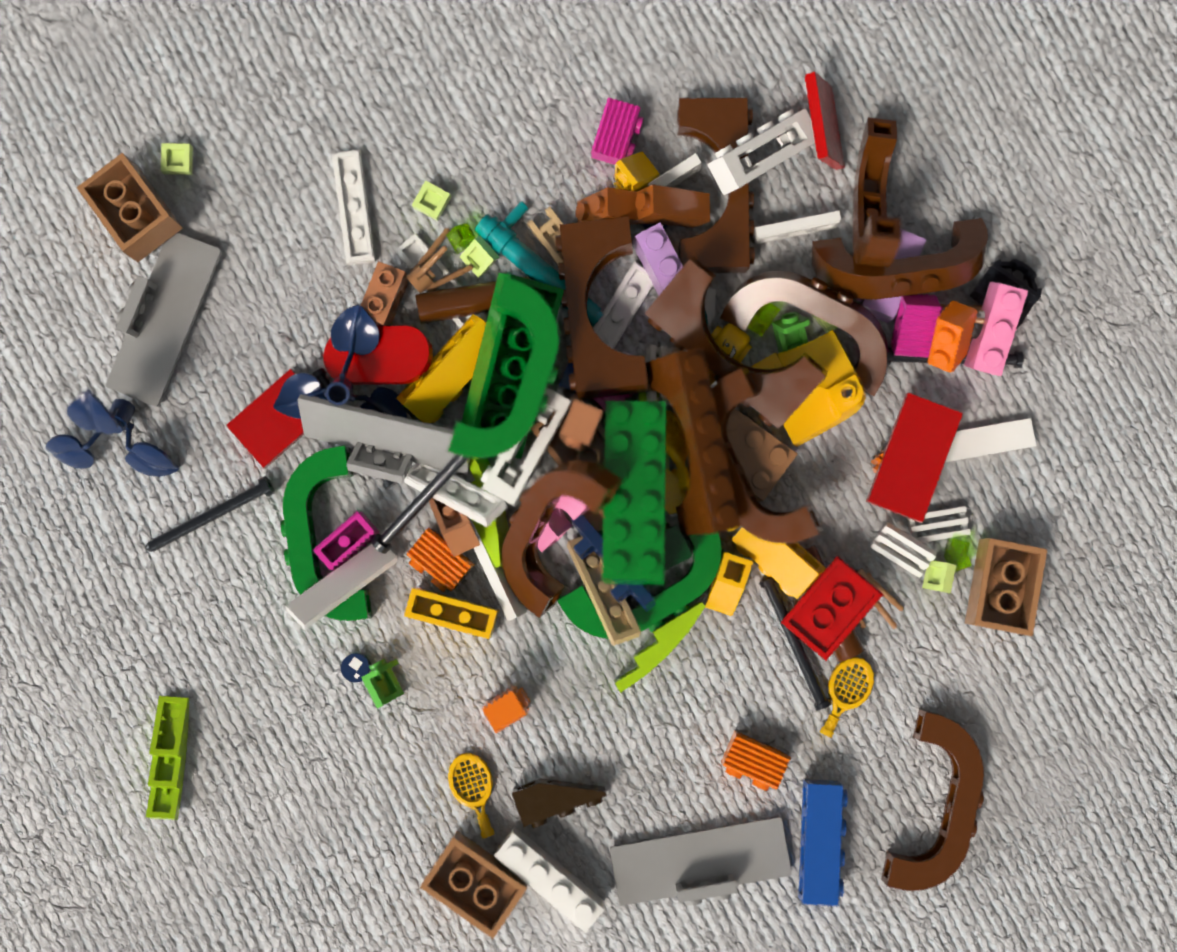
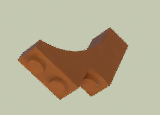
M654 184L637 192L607 187L577 201L576 218L578 222L629 216L630 225L658 224L661 222L662 225L695 228L710 222V193Z

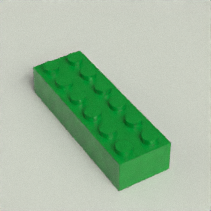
M498 273L461 423L478 429H491L505 422L512 412L531 354L532 339L527 327L519 319L495 311L505 277L521 282L536 291L550 307L555 320H557L564 289L514 274ZM527 436L515 456L517 459H522Z
M606 401L604 468L621 478L622 482L611 502L604 507L602 580L604 584L664 585L666 401Z

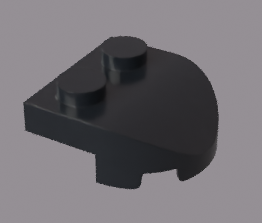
M1000 259L980 278L970 297L983 305L990 282L1027 290L1028 293L1017 325L1018 328L1025 320L1032 306L1040 299L1042 288L1037 287L1035 281L1037 274L1029 265L1018 259H1012L1009 262L1001 261Z

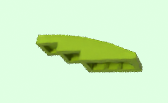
M469 458V469L475 479L471 484L481 489L484 485L481 478L490 465L488 458ZM506 510L488 527L471 519L495 568L503 567L502 547L509 530Z
M703 602L696 603L683 614L673 617L665 622L663 626L652 631L657 641L633 655L638 666L614 680L620 693L646 676L674 650L705 609Z
M159 696L149 751L152 761L147 786L151 788L146 818L178 820L187 752L189 698Z

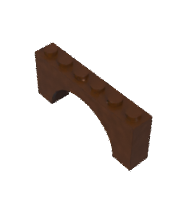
M679 98L677 107V135L697 139L707 145L714 153L728 145H731L732 149L738 147L736 141L748 134V125H752L753 109L748 108V98ZM746 154V155L740 157L739 159H742V158L748 156V154ZM749 182L728 193L726 209L720 219L710 229L698 236L680 239L679 259L683 266L692 257L697 258L713 273H747L750 265H754V247H749V237L754 236V219H749V209H753L754 193L749 191Z
M629 216L561 224L560 235H556L555 240L557 253H562L563 262L558 263L560 280H565L566 290H564L562 296L563 308L568 307L569 317L563 319L565 335H571L572 345L566 346L568 363L574 364V373L569 374L571 391H576L579 400L648 392L645 356L628 355L609 347L595 333L587 315L589 292L598 274L612 261L633 254Z
M690 258L644 313L649 317L647 321L656 330L661 331L663 329L671 336L670 341L680 350L703 347L707 368L715 374L714 379L717 382L741 368H748L760 395L742 404L748 408L750 406L755 408L760 413L758 417L770 427L774 425L779 429L825 379L828 371L806 352L789 365L773 369L750 367L726 354L712 337L705 317L706 294L716 275L697 258Z
M704 348L678 351L646 362L651 392H659L669 400L678 415L687 442L690 462L689 488L684 501L679 506H676L682 535L711 534L741 527Z

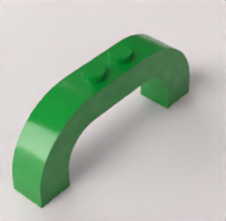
M507 277L504 279L495 311L513 316L527 327L532 339V350L512 412L505 422L491 429H478L457 422L447 452L465 458H491L503 454L516 446L530 431L538 412L544 413L549 396L544 395L547 383L553 385L558 371V367L553 365L558 351L559 335L556 320L550 307L532 288Z
M346 446L324 449L309 456L294 470L284 491V520L280 522L281 533L283 537H286L288 546L284 550L286 565L290 566L292 579L299 595L323 579L319 558L313 551L317 543L312 502L317 490L326 482L354 476L353 472L347 469V461L351 453L350 448ZM369 589L357 591L325 616L340 621L373 618Z
M718 532L686 535L693 550V561L688 573L679 581L652 596L656 605L648 612L640 604L631 609L641 632L647 628L652 632L665 624L663 619L673 613L677 617L689 610L688 604L702 595L711 585L718 572L721 560V541ZM583 585L557 600L566 616L578 628L590 635L609 639Z

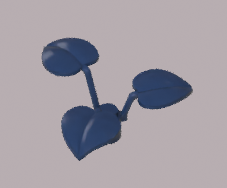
M354 305L343 311L335 320L331 329L330 336L333 347L338 351H349L340 376L335 378L327 389H321V383L314 375L305 372L296 373L290 376L283 384L279 396L273 405L275 410L287 416L301 419L297 400L301 394L324 400L328 399L333 405H343L348 400L351 402L364 400L366 402L360 406L362 409L374 410L379 413L407 419L405 406L396 399L398 394L389 388L378 387L372 392L370 397L352 394L353 385L346 378V374L354 352L359 355L371 353L378 345L380 337L376 322L361 305Z
M90 388L86 389L69 404L67 415L80 428L89 431L95 430L94 435L83 445L72 435H56L49 439L45 447L49 453H52L62 463L77 469H86L91 467L95 461L94 455L87 449L93 445L102 433L113 434L126 430V450L129 453H127L125 460L133 469L148 476L160 477L173 474L180 468L163 450L153 444L138 442L132 445L134 424L130 423L136 409L131 402L125 399H115L108 410Z

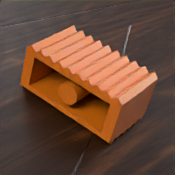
M950 301V304L937 317L927 361L928 364L949 373L957 368L968 354L969 342L973 336L972 332L975 327L976 315L978 314L976 309L956 301Z
M429 527L406 554L411 558L409 564L421 574L425 570L432 575L433 579L431 582L443 592L446 589L454 591L475 565L463 554L453 557L445 539Z
M512 685L510 689L507 688L505 692L502 691L500 695L497 694L496 697L487 700L482 711L495 733L526 716L531 700L523 687L518 689L517 686Z
M734 730L721 764L726 767L725 772L738 779L745 775L753 779L751 784L768 791L769 787L778 789L791 757L785 752Z

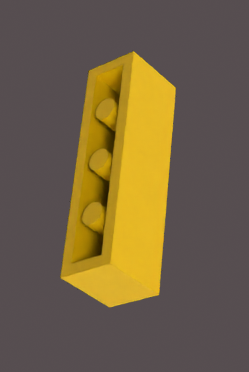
M473 314L433 357L427 372H423L417 381L408 384L396 397L400 403L423 423L430 424L436 422L442 416L443 409L449 402L458 399L463 392L462 388L469 381H472L486 325L480 317Z

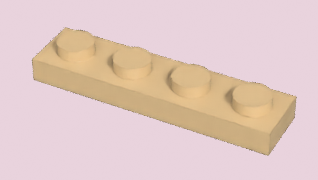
M583 537L568 541L567 548L612 646L639 637L641 634L640 628L626 599L618 603L611 595L610 591L617 584H604L602 580L603 560L595 551L583 560L576 554L573 547Z

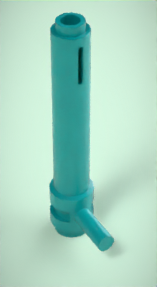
M520 202L503 221L496 216L492 217L490 214L485 215L475 228V232L478 234V237L481 236L489 243L498 255L506 257L532 280L566 290L565 280H560L559 272L516 237L517 233L511 229L527 212L528 207L525 203ZM588 297L587 315L591 326L594 327L604 314L601 312L602 308Z

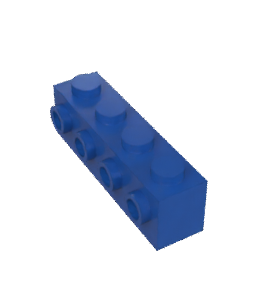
M803 779L798 898L802 904L838 906L839 897H843L844 882L840 878V867L845 865V851L841 849V837L846 836V820L842 819V807L847 806L848 797L847 790L843 789V785L839 781Z

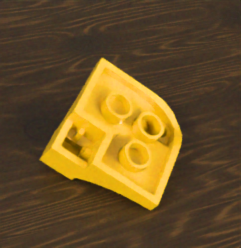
M834 330L788 351L778 354L775 352L751 366L760 369L783 367L796 361L806 352L828 371L825 379L783 424L793 445L796 447L854 415L863 406L866 399V390ZM847 390H853L852 395H851L850 397L846 398V396H847V392H846V391H847Z

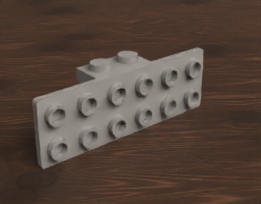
M176 233L164 242L150 278L146 279L137 276L136 281L128 289L129 298L125 307L118 313L116 329L125 333L126 336L105 386L107 388L150 405L160 406L221 257V249L180 233Z
M301 394L297 399L303 432L306 437L354 448L347 461L348 471L403 484L413 462L443 469L455 456V454L447 452L455 429H447L347 404L333 405L328 400ZM469 459L456 473L468 474L470 470Z
M779 816L610 847L620 906L677 896L679 903L685 902L686 906L698 905L702 903V899L712 897L718 901L726 900L732 897L731 894L738 893L737 885L786 877L792 874L783 822Z

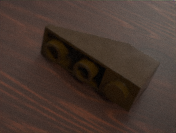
M540 778L513 788L512 796L523 826L531 825L532 828H537L548 823L547 818L558 814L559 818H563L575 813V808L586 804L588 808L602 803V798L607 796V791L603 786Z

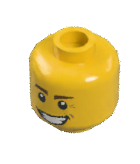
M728 323L723 329L717 326L711 334L720 348L740 363L752 348L749 345L750 336L733 324Z

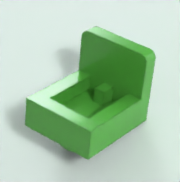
M788 312L783 314L781 319L772 322L779 353L808 343L805 327L810 325L809 318L798 312Z
M384 658L369 666L371 672L361 677L376 708L404 694L391 669L399 664L397 659L387 663Z

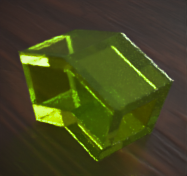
M468 222L454 226L446 235L456 255L466 250L476 238Z
M772 303L763 305L749 323L748 328L762 337L781 309Z
M948 538L944 552L946 563L956 565L955 572L972 566L967 555L970 542Z

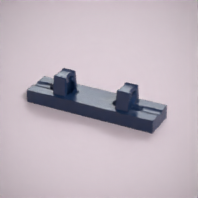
M583 515L575 520L570 518L573 526L583 537L573 547L576 554L583 560L595 551L603 560V538ZM617 584L610 591L618 603L632 595L646 612L656 605L654 598L643 585Z

